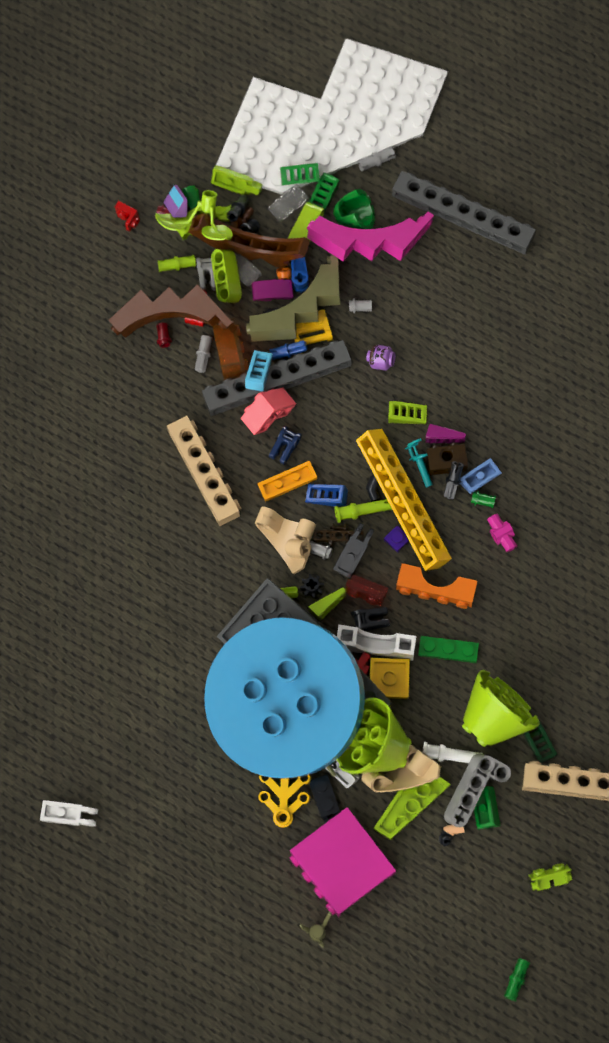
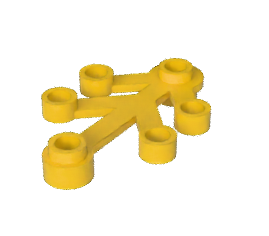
M259 775L260 781L266 783L280 799V806H278L271 799L269 792L262 791L258 796L260 802L265 803L274 813L273 820L277 826L282 828L288 827L293 821V813L303 804L310 802V795L306 792H301L298 795V799L288 807V799L303 785L310 783V775H307L308 780L306 782L302 781V777H298L290 787L289 778H281L279 787L272 777L264 781L263 776ZM264 793L268 795L266 801H263L261 798ZM302 795L307 796V800L305 802L301 801ZM282 814L287 816L285 821L280 820Z

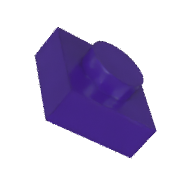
M398 525L384 537V541L397 553L409 542L405 532Z

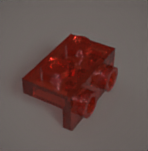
M352 575L351 580L348 579L345 586L346 593L351 597L361 598L369 604L382 606L388 592L387 587L356 575Z

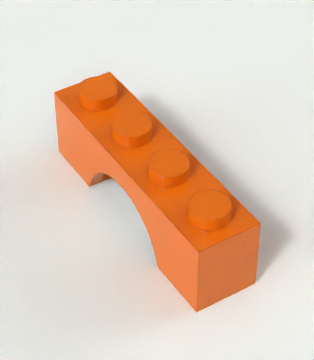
M402 563L396 590H399V593L403 595H411L412 593L424 600L433 598L437 599V602L441 604H448L450 602L455 603L459 608L467 609V607H472L477 581L458 577L448 586L436 587L424 579L421 567Z

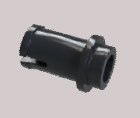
M250 219L247 223L241 224L242 228L240 230L254 234L259 231L260 224L256 219Z

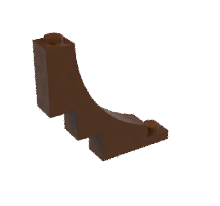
M198 284L182 299L170 287L153 302L140 290L109 319L113 325L110 328L117 335L122 334L125 338L148 323L175 317L198 320L212 327L218 323L224 330L228 328L232 333L237 329L236 325Z

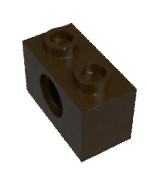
M451 443L449 446L444 447L434 445L427 449L430 476L450 473L451 464L454 461L457 462L456 469L460 462L464 465L462 472L468 470L465 444ZM447 455L450 456L452 459L450 461H444L442 457Z

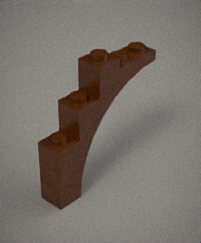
M205 213L196 215L193 218L188 231L215 249L233 250L248 260L261 258L276 268L288 266L291 260L305 257L310 242L305 237L283 239L257 235L234 228L214 219L215 226H227L231 229L233 236L231 240H211L202 234L203 227L211 226L210 216Z

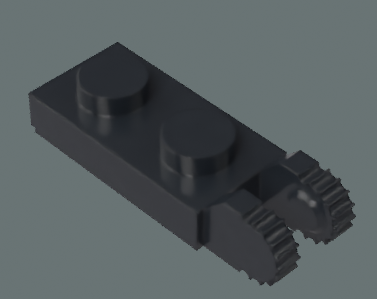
M362 523L358 524L354 534L350 536L333 567V570L348 578L353 574L374 532L370 528L366 533L364 541L358 539L357 537L363 529L364 524Z
M328 774L311 779L309 783L324 824L329 821L328 816H336L340 813Z

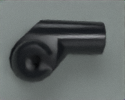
M374 475L370 477L366 486L371 502L380 500L377 492L379 483Z

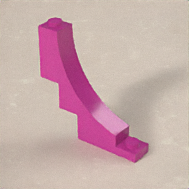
M427 212L423 217L420 216L416 222L408 218L396 225L379 229L345 227L319 215L315 221L312 220L309 223L307 238L342 261L353 250L370 261H373L381 250L401 261L432 225L434 215Z

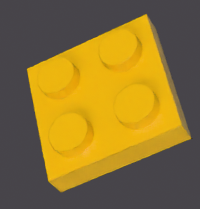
M370 659V679L387 698L409 699L410 659Z

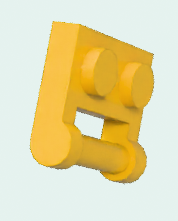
M325 309L318 311V322L296 323V339H294V342L305 341L309 345L325 340L327 342L333 341ZM320 330H324L325 332L322 334L300 339L299 335H304Z

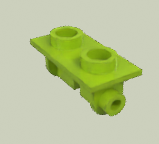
M560 863L553 865L552 869L545 870L541 868L534 870L533 874H529V878L534 881L531 882L532 889L540 891L551 888L550 880H553L554 886L568 884L572 880L569 872L571 869L568 865Z

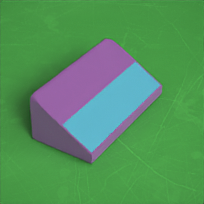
M174 185L166 197L164 205L172 217H186L188 200L180 188Z

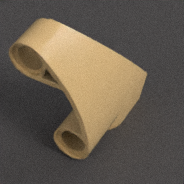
M261 507L255 521L257 528L278 551L293 574L303 570L311 552L310 540L316 524L307 519H300L299 523L283 518L270 508Z
M410 745L407 763L403 768L399 767L386 774L382 772L363 773L361 779L374 792L399 791L438 779L441 766L428 755Z

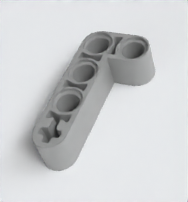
M481 753L475 754L471 758L445 811V821L456 827L465 826L488 779L491 778L499 782H505L511 776L510 768L490 756ZM484 759L485 765L481 768L480 763ZM501 768V774L497 776V770ZM476 777V783L472 786L471 781ZM467 795V801L463 804V797Z

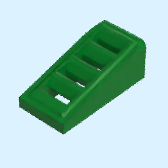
M318 163L280 167L282 185L320 181ZM309 167H312L313 178H310ZM301 168H304V169H305V178H306V179H302V170H301ZM294 169H297L298 180H295ZM286 170H290L291 181H287Z
M323 172L309 202L317 205L314 201L323 204V207H319L326 211L340 185L339 179ZM321 188H324L330 192L328 193L326 191L321 190ZM318 194L325 197L326 200L318 197Z

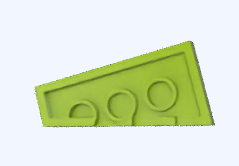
M439 777L417 787L399 790L375 825L374 830L389 840L393 839L451 784Z

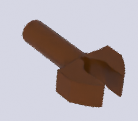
M251 207L247 208L242 217H238L237 221L231 223V226L237 229L242 228L241 224L247 223L254 210Z

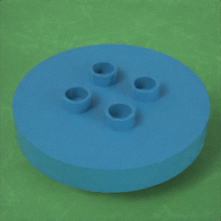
M272 618L247 626L230 638L220 649L207 676L204 700L206 717L211 732L222 750L234 762L262 776L296 778L307 776L326 768L347 750L354 740L362 721L365 691L363 678L355 658L345 644L334 634L308 621L294 618Z

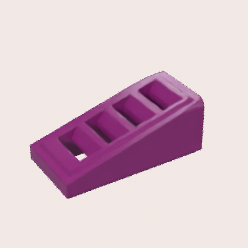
M429 424L425 437V443H465L466 440L465 433L434 424Z

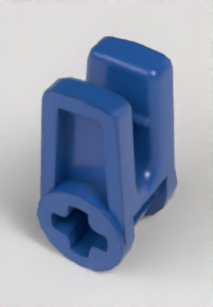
M305 257L291 260L292 287L297 292H304L309 286Z

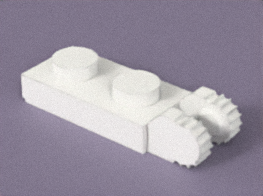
M43 800L40 821L76 826H96V821L81 819L82 812L91 815L97 814L98 809L83 807L78 804Z

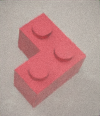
M283 387L273 388L267 392L262 391L255 396V401L244 410L245 413L241 420L254 435L265 432L276 419L287 416L295 407L296 402Z

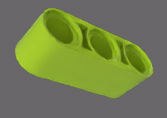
M306 202L288 238H307L309 223L312 220L315 221L319 215L323 217L325 209Z
M216 249L211 255L217 298L221 302L237 303L241 299L242 292L236 255L231 250Z

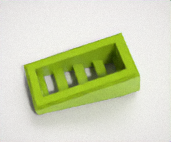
M389 401L388 423L426 424L427 405ZM395 409H399L398 415H395ZM402 409H406V417L402 416ZM410 410H414L413 418L410 417ZM417 410H421V419L417 418Z
M341 588L311 604L308 607V611L318 621H321L346 597V589Z

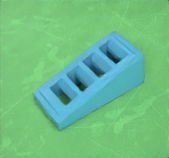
M254 350L245 379V387L247 389L264 391L273 356L272 353ZM256 359L266 360V362L256 361Z

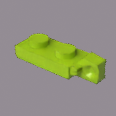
M215 165L213 169L211 184L241 195L250 193L259 195L263 185L253 181L254 179L218 165Z

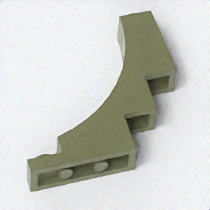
M332 254L327 256V264L320 265L319 271L311 285L303 294L288 305L268 313L251 315L250 323H246L247 334H250L251 341L296 339V323L318 322V306L340 305L339 259Z

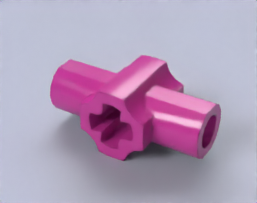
M498 513L489 517L487 521L492 527L490 533L497 545L502 544L507 553L514 550L517 544L512 538L515 534L511 525L507 521L503 522Z

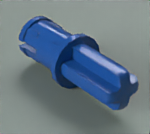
M305 341L292 344L285 343L284 346L269 349V352L273 354L272 360L287 356L290 358L294 354L307 351V344Z

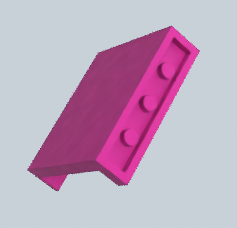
M345 808L290 850L292 856L289 859L295 867H301L304 871L301 873L307 883L312 882L316 888L313 890L320 899L324 898L328 903L325 905L332 915L336 913L338 917L387 878H391L396 874L394 867L348 808Z

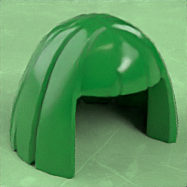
M356 189L338 201L334 207L333 214L339 225L355 229L373 228L375 212L367 193L361 189Z

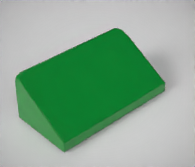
M484 787L474 808L477 830L500 826L494 787Z

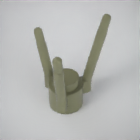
M328 912L322 925L316 924L308 928L300 924L299 927L310 934L312 940L318 942L321 947H324L325 928L332 913Z

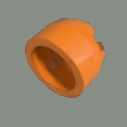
M282 267L276 270L279 280L286 278L290 280L292 276L290 267Z

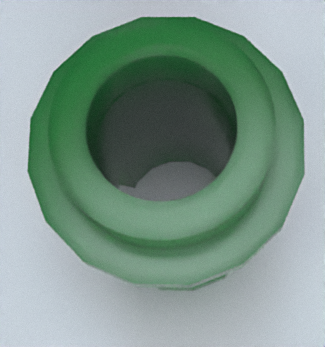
M479 491L473 492L471 503H474L475 506L479 504L493 508L496 496L482 494Z

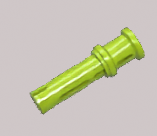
M387 499L358 505L350 503V505L343 507L334 506L337 523L351 518L356 520L358 516L392 510Z

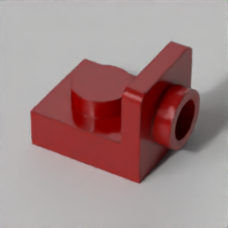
M118 201L115 205L117 216L126 221V230L130 232L139 223L138 211Z

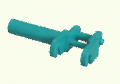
M420 438L408 443V447L405 450H408L411 458L409 461H416L427 488L433 484L423 460L428 455L427 453L418 454L416 449L418 443L422 441Z

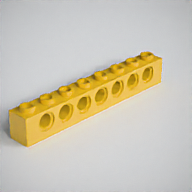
M383 429L367 430L356 442L425 571L441 568L452 558Z

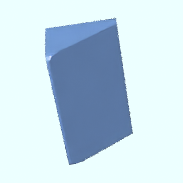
M490 458L462 476L460 484L471 494L502 474V472Z

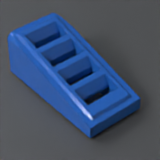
M308 484L305 502L343 507L346 506L348 489L345 485ZM312 489L318 490L316 498H313ZM322 490L325 491L324 498H321ZM330 491L333 492L332 499L329 498Z

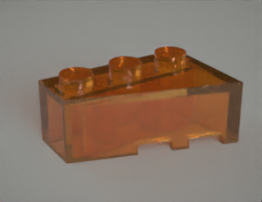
M218 323L212 327L224 380L238 378L248 369L247 359H243L242 353L245 352L243 342H239L238 336L241 335L239 324L236 325L237 329L233 333L228 328L224 330Z

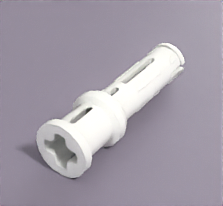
M424 742L422 751L431 759H437L438 762L451 760L469 763L471 758L479 753L445 748L446 746L440 744V746L429 745L427 742Z

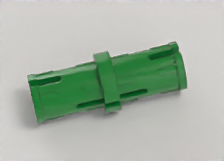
M518 958L513 974L509 977L510 982L504 994L505 998L516 1002L519 990L525 983L524 978L530 962Z

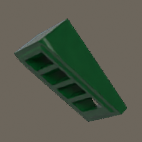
M539 720L537 731L532 734L525 732L523 735L538 761L543 763L558 754ZM539 734L542 735L541 738L533 742L532 738ZM543 741L546 742V745L537 749L536 745ZM547 748L550 749V752L543 756L540 755V752Z

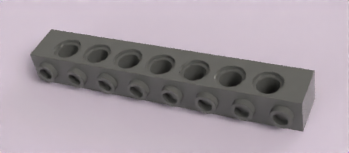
M401 171L392 188V197L430 212L435 216L526 255L535 237L536 229L531 225L522 224L511 216L501 215L495 209L485 208L479 202L469 201L464 196L453 194L444 187L439 188L428 180L417 178L412 173ZM416 188L418 191L413 192L410 189ZM432 195L435 198L429 199L427 196ZM448 202V203H450V204H452V205H451V206H445V205H443V204ZM461 210H467L468 213H465V214H464V213H461L460 211H461ZM483 217L485 220L479 221L477 218ZM499 224V225H501L502 227H501V228H495L494 225ZM511 232H517L518 235L514 236V235H511L510 233H511Z
M333 341L328 346L316 347L306 354L299 353L292 359H283L276 362L275 365L269 368L263 392L282 387L286 390L350 367L351 358L344 341ZM328 355L334 357L332 360L325 359ZM309 362L316 363V365L313 367H310L307 364ZM292 368H297L299 371L296 373H291L289 370ZM246 372L236 379L230 378L223 381L222 384L207 386L205 390H202V394L209 414L213 416L255 401V396L262 391L251 390L245 387ZM275 374L281 376L279 379L272 378V376ZM244 387L246 390L238 392L237 388ZM222 393L228 394L226 398L219 397Z

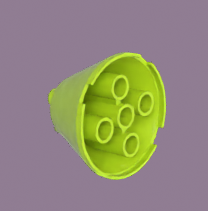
M480 670L476 676L463 717L464 724L462 727L470 734L473 733L477 737L478 743L486 747L487 745H495L537 728L539 720L536 715L533 717L530 714L531 707L503 680L498 677L495 679L490 677V672L486 670Z
M378 698L365 699L359 730L350 744V748L337 759L340 765L339 768L349 774L393 771L399 767L403 768L407 763L411 739L406 736L390 707L384 701Z

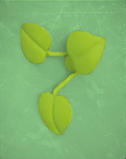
M211 190L203 191L202 200L198 201L189 220L186 217L174 218L171 214L156 213L155 215L159 224L164 228L180 231L185 230L186 225L191 224L201 207L202 211L207 213L211 219V226H205L202 229L204 237L211 240H231L233 236L231 229L227 226H215L214 218L224 222H231L227 219V213L230 211L231 205L227 207L216 206L217 193Z

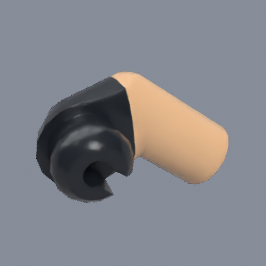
M445 826L439 835V843L443 846L450 845L455 834L464 833V827Z

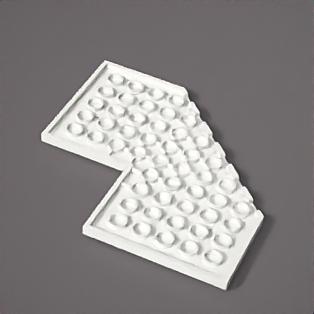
M346 39L321 99L253 77L216 165L249 176L254 179L253 181L263 184V189L284 195L293 189L303 187L312 182L282 185L280 167L318 163L319 177L322 176L323 172L331 175L340 169L357 164L358 160L372 156L374 152L379 153L390 147L395 148L411 139L423 136L448 71ZM309 167L310 178H313L312 167ZM301 168V170H302V179H306V178H305V169H304V168ZM294 169L295 180H298L297 169ZM286 170L287 181H291L290 170Z

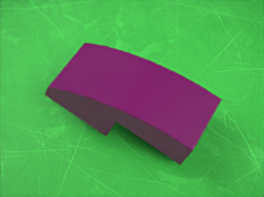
M292 280L252 282L253 301L291 300L293 298Z

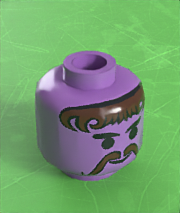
M374 345L371 350H368L366 359L370 363L371 368L386 371L394 366L395 352L389 346Z

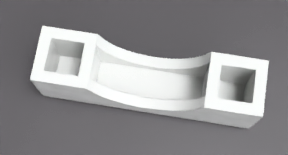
M338 626L337 638L351 652H366L371 655L410 659L413 661L416 636L399 633L394 635H378L365 632L358 627Z

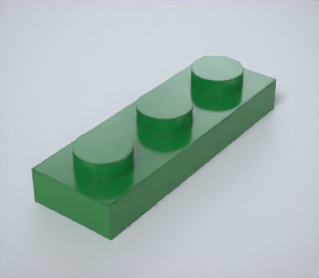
M421 636L418 656L477 663L479 643Z

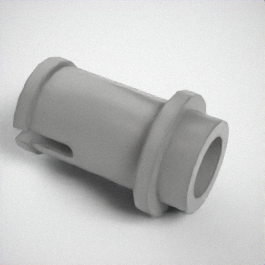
M355 298L349 300V312H372V300H355Z
M310 541V553L322 557L323 560L330 559L333 552L330 545L324 546Z

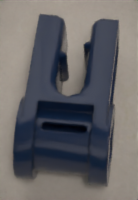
M284 426L269 454V458L275 460L279 456L281 448L287 445L280 458V463L285 466L293 450L300 442L302 434H296L290 431L289 427Z

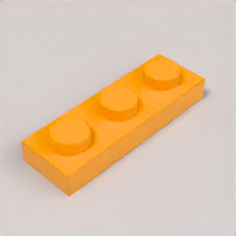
M307 461L261 481L257 485L265 502L317 480V475L310 461Z

